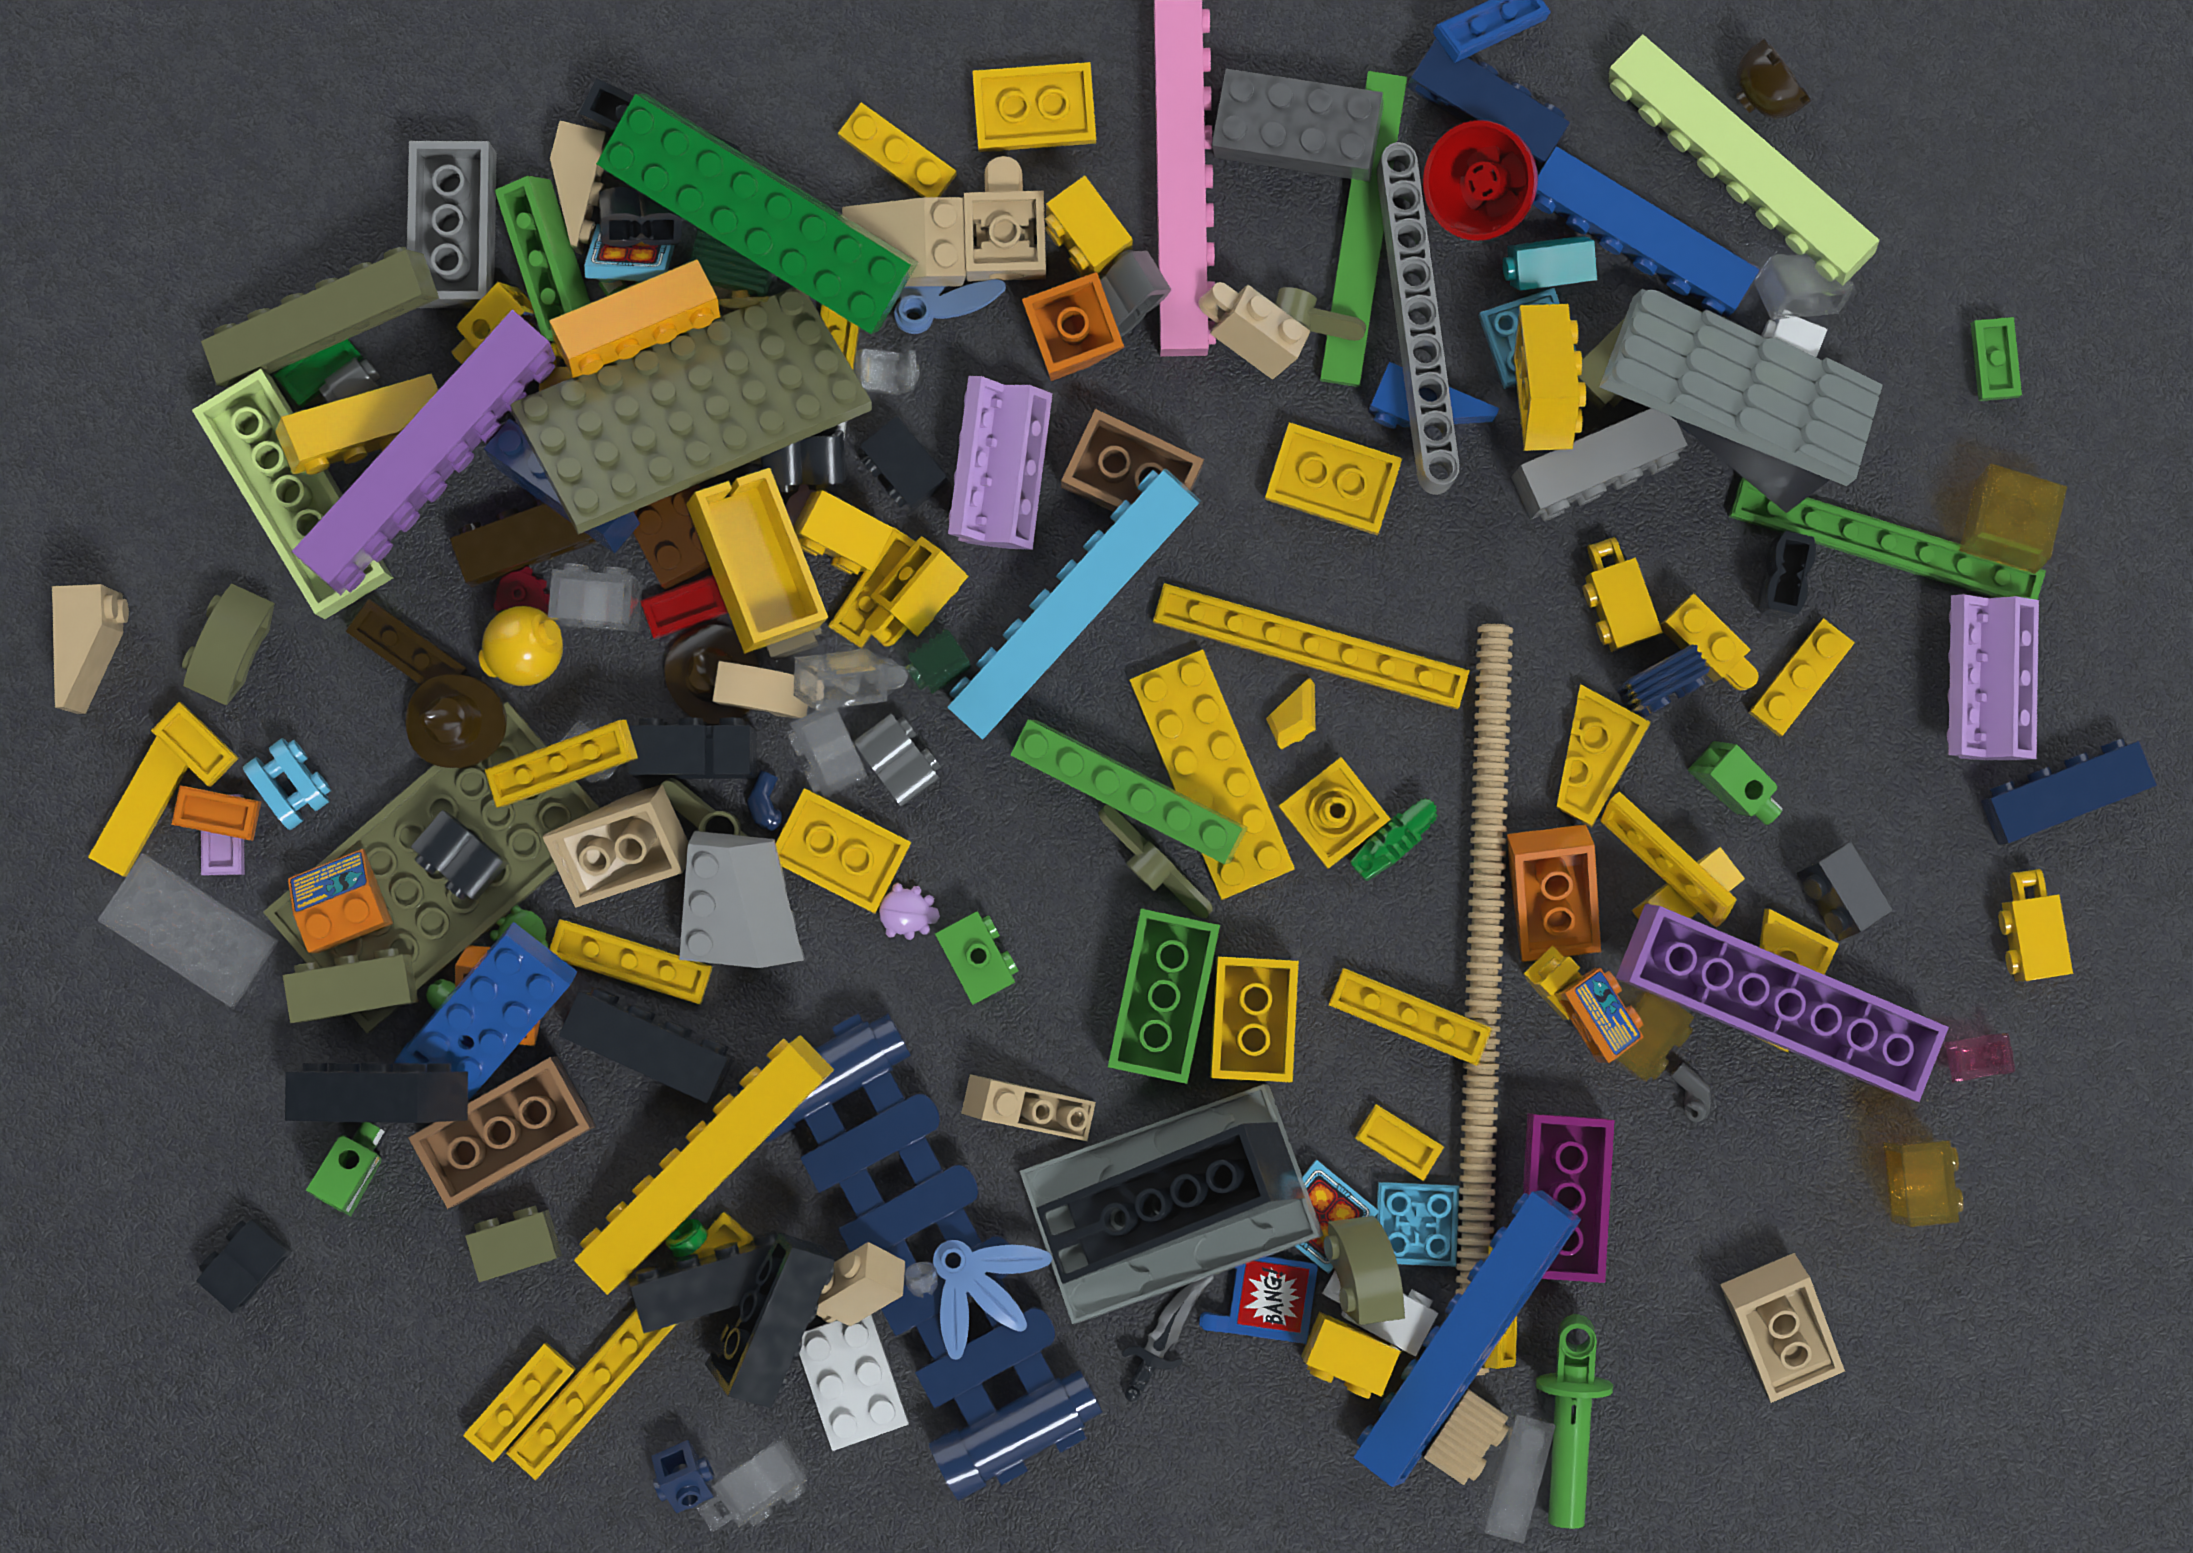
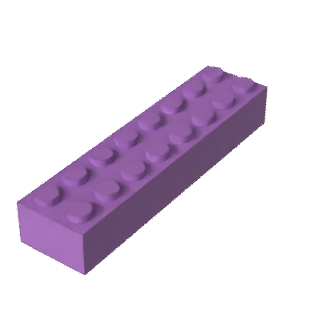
M511 310L291 552L340 596L346 590L348 592L355 590L366 576L363 572L373 560L376 562L381 561L393 547L390 541L400 530L403 532L408 531L420 517L417 511L426 501L434 502L445 491L447 487L446 479L455 470L459 473L469 465L474 458L472 451L482 440L485 443L489 442L501 428L499 421L508 411L511 412L510 405L519 399L527 397L528 394L525 392L535 381L540 384L549 377L555 368L553 362L556 359L550 342L514 310Z
M1645 904L1616 976V979L1899 1097L1920 1102L1949 1028L1664 907Z

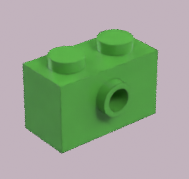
M977 911L935 933L972 1005L1016 983L1012 975L1019 972L1008 950L1000 953L994 939L1000 935L989 915L981 918Z

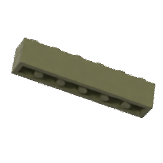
M406 247L391 249L383 254V260L374 264L366 262L355 265L349 269V275L340 279L328 278L315 284L316 290L305 295L304 293H296L281 299L282 305L271 310L269 308L255 310L247 315V321L238 325L230 323L217 327L213 330V336L201 341L216 385L231 387L259 369L270 374L439 299L424 254L408 250Z

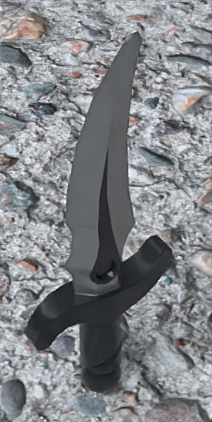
M1214 1275L1190 1283L1172 1299L1158 1318L1156 1329L1148 1334V1343L1145 1349L1139 1346H1130L1122 1351L1123 1357L1138 1355L1142 1358L1129 1383L1132 1386L1125 1390V1397L1128 1401L1135 1402L1140 1398V1390L1144 1391L1156 1368L1169 1370L1182 1364L1183 1361L1179 1357L1172 1360L1163 1359L1164 1354L1172 1344L1178 1342L1182 1327L1191 1308L1205 1287L1213 1280Z

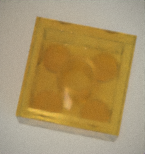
M1990 464L1975 482L1959 551L2036 574L2051 559L2067 486Z
M1930 1137L1883 1142L1892 1222L1909 1227L1959 1222L1958 1212L1963 1211V1196L1960 1188L1955 1187L1954 1172L1959 1169V1158L1956 1148L1951 1147L1950 1140Z

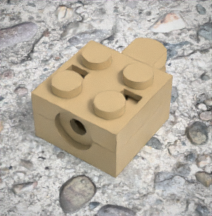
M1001 156L994 158L985 169V192L964 193L967 281L1046 279L1044 191H1023V174L1019 163L1011 157ZM1034 236H1037V244H1034ZM974 237H977V246H974Z

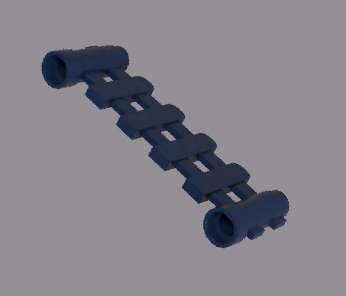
M858 1013L832 1027L837 1037L815 1048L834 1071L765 1141L768 1143L796 1128L795 1123L805 1118L820 1147L800 1157L819 1193L839 1183L858 1217L838 1229L850 1252L869 1242L905 1261L903 1296L884 1306L881 1310L895 1336L916 1326L934 1361L916 1370L915 1374L934 1409L955 1398L969 1424L968 1427L961 1431L956 1428L929 1443L931 1453L956 1499L960 1501L988 1486L986 1481L995 1476L1002 1486L1027 1472L1028 1469L1024 1460L1053 1444H1056L1061 1453L1087 1439L1082 1429L1085 1427L1084 1423L1100 1415L1103 1411L1081 1370L1063 1379L1054 1377L1040 1350L1053 1343L1055 1330L1052 1320L1041 1308L1031 1307L1022 1312L1027 1322V1327L1021 1332L1001 1324L985 1312L993 1329L967 1342L960 1359L950 1358L943 1341L940 1324L941 1298L946 1279L942 1278L935 1268L923 1274L905 1239L936 1222L946 1241H961L968 1245L972 1252L983 1248L1010 1244L1006 1239L998 1235L992 1236L983 1242L980 1240L963 1208L977 1198L978 1185L975 1177L969 1169L960 1164L943 1171L925 1135L936 1130L939 1126L940 1116L937 1106L932 1099L921 1093L905 1100L891 1074V1071L894 1070L892 1066L910 1057L911 1054L889 1013L871 1023L868 1021L863 1022ZM741 1085L737 1086L740 1093L744 1088ZM864 1087L878 1115L847 1132L832 1103ZM898 1151L917 1186L885 1203L866 1167ZM952 1252L955 1257L946 1261V1264L949 1268L955 1269L960 1266L961 1257L958 1253ZM985 1273V1275L998 1283L1010 1295L1002 1278L1009 1274ZM1014 1366L1028 1394L996 1411L982 1382Z

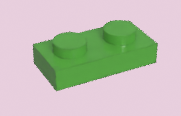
M2014 317L1973 321L1971 323L1978 400L2019 398L2022 396Z

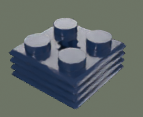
M1692 644L1623 683L1618 688L1617 693L1623 694L1621 700L1626 701L1625 707H1629L1630 711L1635 714L1641 712L1642 716L1646 718L1671 703L1668 697L1671 694L1675 693L1678 699L1706 684L1703 676L1709 672L1710 666L1705 665L1706 659L1701 658L1702 652L1697 651L1698 645Z

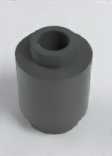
M353 357L324 379L326 384L319 388L326 400L331 403L379 389L375 381L381 378V376L367 359L359 362L356 357Z

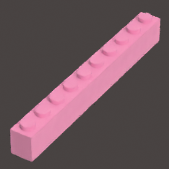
M1153 0L1158 269L1171 288L1170 293L1159 304L1160 357L1207 356L1209 344H1216V338L1210 334L1215 321H1208V316L1199 307V299L1215 285V281H1207V266H1214L1215 254L1214 242H1207L1206 227H1214L1213 203H1206V188H1213V165L1205 164V149H1212V125H1204V111L1211 110V86H1204L1203 72L1211 71L1210 48H1203V33H1210V9H1202V0Z

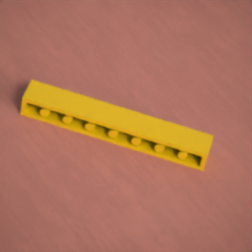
M801 1035L790 1043L785 1039L781 1040L766 1055L771 1062L762 1071L758 1066L753 1068L739 1082L744 1089L735 1098L730 1093L713 1108L712 1111L717 1116L708 1125L702 1120L685 1137L690 1142L682 1152L674 1148L658 1164L663 1171L655 1179L650 1174L646 1176L632 1190L637 1197L629 1205L624 1201L618 1204L605 1217L610 1224L602 1232L596 1227L580 1242L579 1245L584 1250L574 1261L606 1295L618 1287L834 1071Z

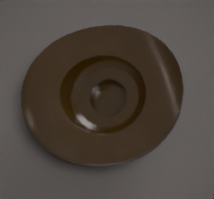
M703 625L683 634L670 648L665 662V680L674 701L690 717L702 718L704 722H708L710 725H719L720 718H742L751 710L724 706L713 702L719 661L760 668L754 651L744 653L737 633L720 625Z
M447 674L429 679L415 691L408 704L406 731L409 742L421 758L436 766L464 768L478 764L489 758L499 748L506 733L507 715L502 700L490 686L473 677Z

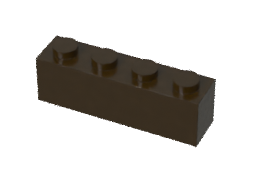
M539 499L533 502L534 508L520 513L517 508L501 512L495 516L497 521L484 526L480 522L465 525L458 529L459 535L450 538L465 583L471 587L589 546L598 541L585 532L577 534L570 521Z

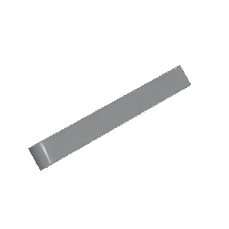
M1396 142L1385 148L1377 166L1376 175L1417 477L1424 491L1439 495L1450 489L1459 473V458L1418 160L1411 146ZM1397 160L1405 166L1406 170L1396 172L1388 166L1387 162ZM1403 198L1410 203L1411 208L1401 210L1394 205L1393 199ZM1403 235L1411 237L1415 241L1416 247L1406 248L1402 246L1398 241V237ZM1408 273L1414 274L1419 277L1422 284L1411 286L1404 281L1403 275ZM1413 311L1422 313L1427 323L1422 325L1413 323L1409 319L1408 313ZM1413 351H1427L1431 355L1432 362H1419L1414 357ZM1429 388L1436 393L1437 400L1433 402L1423 400L1419 395V389ZM1428 426L1438 428L1443 438L1438 441L1429 439L1424 433V428ZM1432 465L1444 467L1448 478L1443 480L1434 478L1429 471V467Z

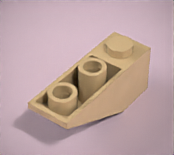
M559 121L550 161L570 244L576 253L582 254L584 244L590 245L592 242L595 222L591 221L594 206L599 207V192L605 190V184L600 183L604 169L596 165L610 138L605 131Z
M970 1074L961 1114L985 1121L1087 1141L1096 1102Z

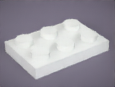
M873 1314L851 1327L836 1320L804 1332L799 1355L832 1451L909 1425V1420Z

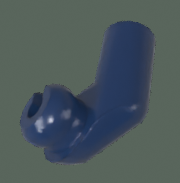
M760 770L747 804L757 826L761 829L776 830L780 827L783 816L780 811L774 809L770 796L778 777Z

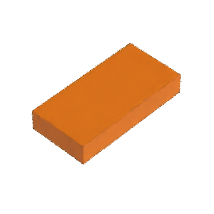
M180 785L171 825L253 841L261 802Z

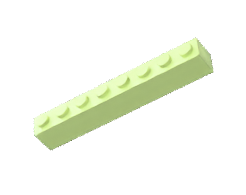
M1642 34L1610 67V88L1619 99L1625 102L1629 99L1639 108L1640 116L1649 125L1661 127L1669 134L1667 137L1676 149L1681 152L1687 150L1697 159V165L1707 176L1711 178L1717 176L1727 185L1726 190L1733 199L1741 204L1744 202L1749 204L1757 211L1755 213L1756 217L1764 226L1769 229L1775 227L1786 237L1787 245L1798 255L1805 253L1816 263V270L1826 280H1835L1843 286L1875 254L1879 239L1646 36Z

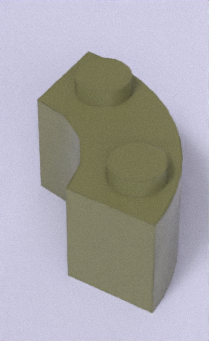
M234 584L227 588L222 597L215 595L208 606L206 616L209 618L195 647L189 648L183 659L182 668L187 670L183 686L227 706L246 682L253 658L262 641L269 633L275 603Z
M1374 1216L1329 1221L1328 1236L1324 1238V1251L1327 1259L1333 1265L1340 1282L1339 1301L1342 1310L1358 1325L1405 1319L1403 1289L1397 1260L1390 1240L1379 1221Z

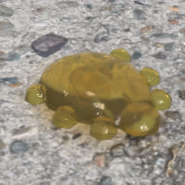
M748 290L732 291V299L718 300V306L731 309L746 308L760 302H767L769 296L748 297Z

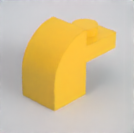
M1552 945L1524 973V976L1537 993L1563 1020H1569L1568 1015L1554 993L1582 975L1578 972L1580 967L1570 956L1563 957Z

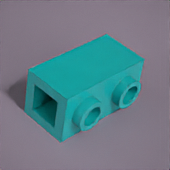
M1586 236L1507 246L1508 257L1503 258L1504 277L1506 281H1510L1511 286L1518 290L1597 280L1594 240Z

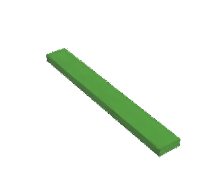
M1368 71L1365 90L1383 92L1384 106L1370 182L1351 179L1330 311L1361 319L1366 325L1364 337L1357 341L1327 335L1320 381L1354 387H1359L1384 231L1376 175L1377 166L1385 148L1390 144L1396 143L1398 140L1407 81L1405 76ZM1394 160L1388 161V166L1393 170Z
M1741 478L1729 514L1730 518L1779 533L1789 531L1812 536L1818 545L1991 598L2017 596L2038 600L2046 570L1808 497L1788 513H1785L1745 478Z

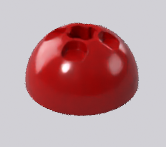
M1483 120L1465 122L1446 132L1432 148L1426 161L1423 175L1426 203L1435 220L1451 234L1463 239L1477 241L1499 237L1516 227L1529 212L1538 186L1536 163L1523 139L1514 131L1501 124ZM1493 171H1494L1495 174H1496L1497 181H1496V179H1495L1494 174L1492 173Z

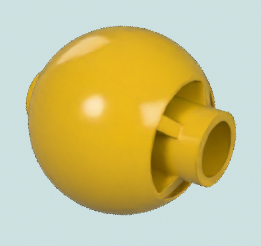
M516 606L506 609L491 620L484 632L482 649L479 652L480 666L488 676L498 677L508 684L530 686L540 683L556 670L562 658L563 639L561 630L549 615L539 609L528 606Z

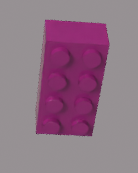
M1527 1114L1523 1194L1527 1193L1530 1195L1532 1191L1542 1190L1581 1218V1221L1542 1279L1605 1283L1615 1120Z

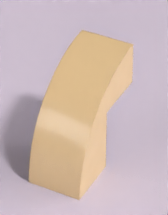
M719 661L713 702L724 706L766 711L775 716L806 720L812 681L779 671Z

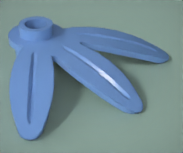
M999 279L986 280L957 288L941 296L939 295L946 286L904 287L898 297L900 301L894 310V320L902 331L910 334H919L931 326L933 318L958 317L985 307L1005 291L1006 284ZM914 312L919 314L921 318L912 320L907 318V315Z
M958 1240L946 1241L936 1249L933 1257L934 1268L942 1278L946 1279L941 1298L940 1324L943 1341L950 1358L960 1359L966 1346L969 1331L967 1292L970 1293L986 1313L1001 1324L1020 1332L1026 1329L1027 1322L1019 1306L998 1283L985 1275V1273L1016 1274L1037 1270L1048 1266L1052 1262V1256L1049 1252L1025 1245H1000L972 1252L968 1245ZM952 1252L958 1253L961 1257V1264L955 1269L949 1268L946 1264V1257Z

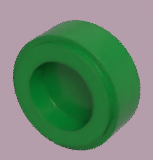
M688 1219L683 1221L667 1237L666 1245L675 1257H684L700 1248L706 1241L708 1233L699 1220Z

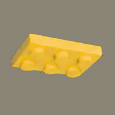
M1090 62L973 71L979 152L1096 144Z
M1289 422L1264 499L1378 535L1403 458Z
M805 788L776 842L782 867L875 914L911 845L910 841Z

